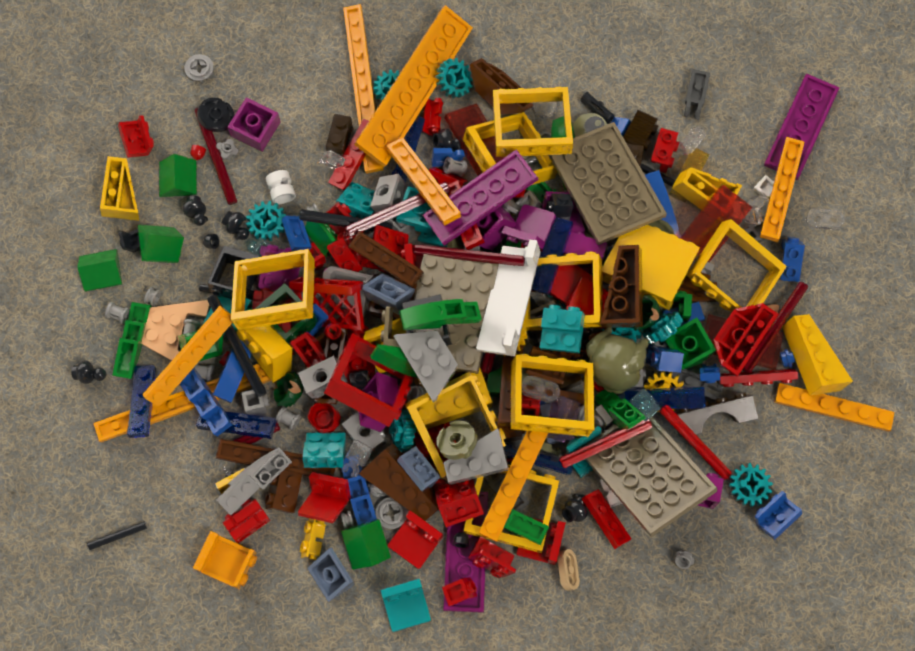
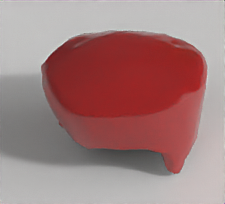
M315 403L309 410L308 421L317 432L331 433L339 426L341 416L333 405Z

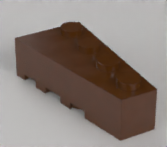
M620 245L600 324L603 328L643 327L642 249L639 245Z
M391 444L368 464L359 475L426 521L439 510L435 490L432 487H428L423 491L418 488L397 461L403 454L394 444Z

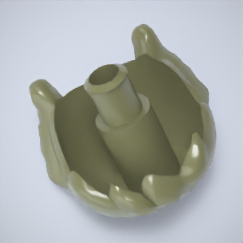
M605 328L604 331L594 336L586 345V352L589 357L588 363H593V379L598 386L603 387L607 392L621 394L638 384L641 376L639 372L644 367L649 340L644 338L636 343L631 339L611 334L612 328Z

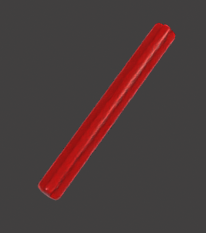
M664 405L659 412L724 480L732 475V472L668 405Z
M646 418L628 430H618L560 457V463L563 468H567L651 429L652 424Z

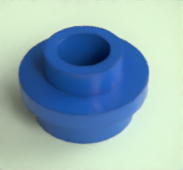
M787 349L780 353L783 367L792 368V363H795L793 353L788 352Z

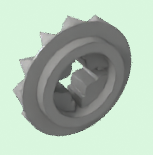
M198 54L186 61L184 69L188 78L193 81L202 82L204 79H209V76L213 74L214 65L208 56ZM198 63H200L202 67L201 73L195 70L198 68Z
M391 497L382 500L378 504L376 518L380 519L381 525L386 529H396L406 521L407 509ZM390 505L393 511L399 512L394 515V521H392L390 516H386V513H389Z

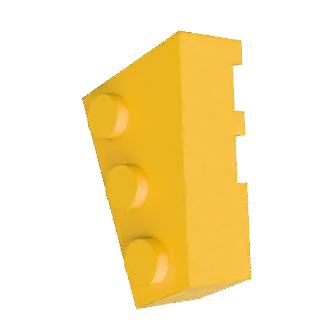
M108 156L100 205L101 217L139 221L127 159Z
M690 167L679 174L672 189L710 217L717 220L727 215L742 185L727 182L723 178L718 179L709 173Z
M270 325L242 330L237 329L239 339L244 342L273 383L285 376L287 372H291L292 347Z

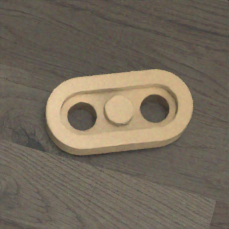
M570 549L560 551L557 558L560 584L566 591L575 590L579 587L580 583L576 555Z

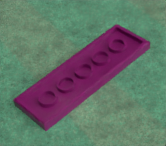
M807 73L805 74L764 166L777 171L786 137L804 141L795 177L796 180L799 179L840 87Z
M516 149L449 196L450 200L460 211V218L444 226L432 209L423 214V217L445 246L539 179Z
M480 492L479 494L484 514L474 517L472 525L481 527L487 516L488 492ZM466 521L447 527L444 586L459 579L470 577L476 585L477 597L448 606L444 595L443 611L484 613L485 568L481 569L472 564L473 561L468 559L478 537L467 534L469 536V547L467 548L453 546L455 534L464 531Z

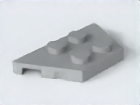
M430 331L394 335L395 340L432 402H435L442 389L449 382L451 375L458 368L456 360L439 332Z

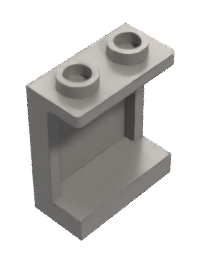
M330 266L323 272V279L363 281V285L373 280L374 277ZM361 290L360 295L364 317L369 312L368 305L370 300L367 299L363 290ZM333 294L331 296V299L336 304L340 302L336 295ZM348 296L347 300L354 306V296ZM328 302L324 306L326 309L330 307ZM344 304L340 306L342 308L348 309Z

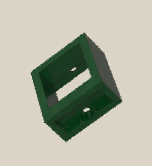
M283 284L255 309L283 305L289 299L294 303L303 301L286 284ZM313 313V318L301 320L287 333L277 324L270 326L291 345L290 341L306 331H311L318 321Z

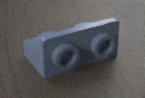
M416 446L397 459L398 463L421 491L432 487L441 478Z

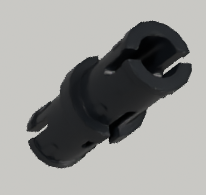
M586 92L581 97L580 101L586 104L592 113L603 117L607 124L615 117V114L610 112L602 101L595 99L589 92Z

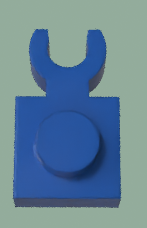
M433 148L432 167H443L447 157H451L456 161H462L463 157H465L464 150L460 149L452 152V148Z
M716 363L712 366L702 365V368H700V381L715 383L716 380H720V368L717 367Z

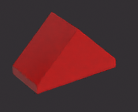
M307 331L290 341V344L308 368L327 359L318 339Z

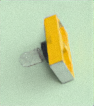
M223 464L222 470L225 478L215 483L220 494H223L230 487L228 483L245 468L235 473L232 472L228 464Z

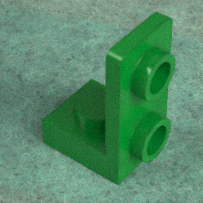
M678 291L673 302L679 303L678 313L681 315L683 322H688L691 317L692 294Z

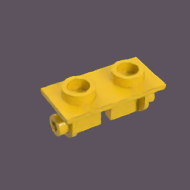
M311 518L306 521L304 526L305 539L300 545L301 558L309 557L311 560H317V557H320L322 542L315 540L316 538L323 539L326 527L324 521L317 520L316 522L315 519Z

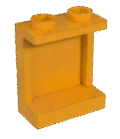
M210 531L193 569L240 589L241 586H245L249 575H247L249 568H253L257 561V556H255L257 552Z

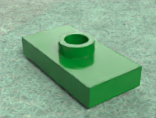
M512 509L504 526V529L540 546L549 526Z

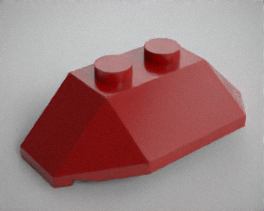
M764 303L734 309L713 339L720 365L735 376H738L779 314Z

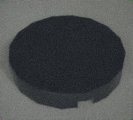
M220 98L205 99L199 105L197 111V118L200 124L212 132L227 130L234 117V110L227 102L225 103Z

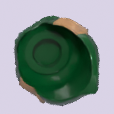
M651 295L642 296L643 327H633L635 331L653 326L659 318V304Z
M287 372L282 380L277 381L276 385L278 388L274 390V400L277 406L291 407L295 405L304 390L302 381L297 373Z

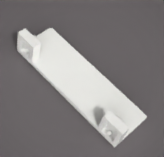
M529 240L528 247L525 248L502 247V254L524 256L525 264L524 266L499 264L494 289L490 292L476 347L477 351L515 356L540 256L537 240Z

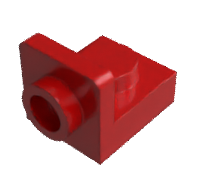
M470 577L459 579L442 587L448 606L477 597L476 585Z

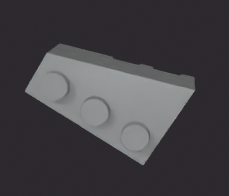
M498 428L477 441L469 458L448 459L444 462L447 480L450 485L509 470Z

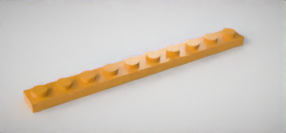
M361 4L343 8L359 126L363 119L369 121L376 111ZM366 154L363 159L366 174L384 170V167Z
M259 364L253 365L263 384L271 381ZM245 373L235 394L252 388ZM220 378L206 382L212 393ZM181 391L168 396L160 407L151 402L93 424L98 440L102 443L193 410L196 407L189 401L185 392Z

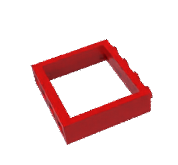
M352 333L344 346L324 394L389 427L394 419L398 420L402 412L400 409H402L406 401L404 397L407 396L411 388L409 385H411L414 377L390 369L372 360L371 354L376 345ZM352 354L402 379L392 406L341 380Z

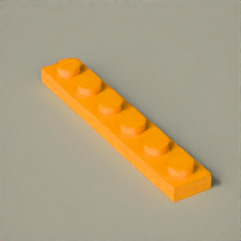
M789 137L785 139L760 238L778 242L780 239L804 141Z
M400 138L387 145L388 152L444 226L461 217L460 211L404 138Z
M219 306L142 394L144 398L160 407L233 323L231 321V313Z
M783 383L778 384L774 402L888 432L892 429L894 418L893 411L826 394L809 396L806 389Z
M526 432L481 526L479 534L495 542L498 541L548 433Z

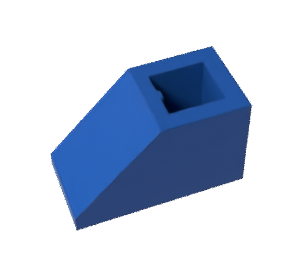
M649 344L648 349H646L645 360L647 364L659 371L681 373L684 353L675 349Z

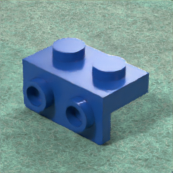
M781 491L779 494L774 495L765 507L757 511L755 520L757 526L775 540L803 513L799 507L787 499L786 493Z

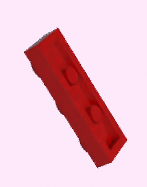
M599 489L582 498L614 549L631 540L630 535Z

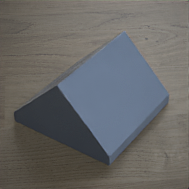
M383 273L363 285L362 288L368 300L384 308L386 306L393 307V312L400 315L399 311L403 310L402 303L409 302L415 292V289Z
M332 547L307 568L328 602L355 585Z

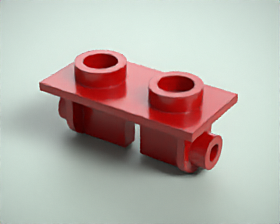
M435 98L434 101L428 99L425 103L422 132L432 137L441 130V117L439 114H442V106L444 104L441 98Z

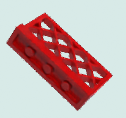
M299 277L289 282V288L294 290V293L303 301L301 292H303L304 277ZM314 278L313 303L317 304L329 317L323 327L334 323L345 329H364L360 295L363 281ZM317 293L325 299L322 303L315 297ZM333 294L340 299L338 304L331 299ZM348 296H354V306L347 300ZM327 302L334 309L331 313L324 307ZM342 304L350 310L347 315L340 309ZM336 312L343 319L341 322H338L333 317ZM351 314L357 318V324H354L349 319Z

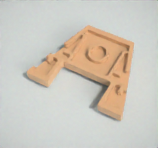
M208 300L150 307L141 344L172 361L180 352L178 336L183 334L184 320L189 315L206 318L210 310Z

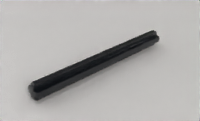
M217 295L207 298L213 312L219 306L223 307ZM231 324L224 334L256 396H264L266 389Z

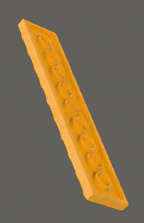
M446 5L442 7L354 145L382 167L388 164L392 156L387 150V145L405 137L437 86L436 83L439 82V79L435 78L439 74L436 71L437 68L441 67L440 64L449 58L454 59L473 27Z

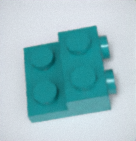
M408 186L403 200L419 194L418 190ZM427 203L404 212L396 218L397 222L413 226L416 231L430 235L434 233L423 217V214L431 209Z
M549 305V308H544L541 323L540 349L580 354L585 318L583 311H580L578 307H568V310H563L558 305Z
M307 433L303 449L304 468H344L346 433Z

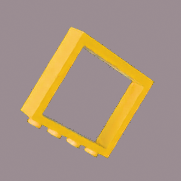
M568 87L493 90L496 157H506L516 149L521 156L572 154L573 136ZM563 101L566 137L502 140L500 104Z
M525 112L501 118L502 134L519 130L524 139L541 138ZM494 120L466 127L463 138L482 172L496 164L481 140L495 136ZM536 155L535 157L542 168L533 171L539 180L532 185L555 179L557 170L548 155Z
M730 219L721 222L686 276L691 279L695 286L701 287L706 291L705 294L708 297L718 301L721 308L732 313L734 309L741 308V306L700 273L725 234L769 270L747 306L764 303L787 266Z
M309 249L235 261L231 321L238 330L313 318L315 260ZM304 266L303 302L245 311L247 276Z
M586 252L585 255L568 253L566 256L558 257V255H547V258H539L537 267L593 263L594 315H585L583 328L602 327L600 321L603 316L602 259L600 255L596 254V252ZM529 297L523 325L526 326L527 331H542V318L530 319Z
M528 354L515 355L511 362V429L589 437L594 431L593 363H588L585 360L569 361L566 358L551 359L547 356L532 357ZM522 367L584 374V421L521 415Z
M468 372L449 381L438 396L468 382L491 432L496 430L495 422L498 419L494 411H489L487 407L489 400L485 393L481 394L478 388L481 384L477 376H472ZM425 393L405 403V406L438 473L443 478L446 476L444 464L416 407L431 400L428 393ZM499 428L504 447L506 446L504 442V439H506V437L504 435L502 428Z
M508 470L499 473L506 475ZM531 470L526 480L552 486L543 519V524L549 526L559 480H555L556 477L549 474H544V477L536 475V471ZM484 476L476 480L475 488L478 497ZM473 518L466 520L463 532L489 539L479 534L480 526L472 525ZM501 532L497 542L542 553L546 535L541 546L525 538Z

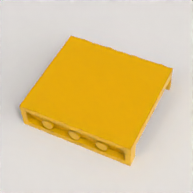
M645 225L619 236L602 266V281L610 284L620 245H639L642 249V296L651 295L660 307L670 310L674 297L694 259L698 257L700 247L696 246L693 242L684 241L674 234H668L661 231L658 227Z

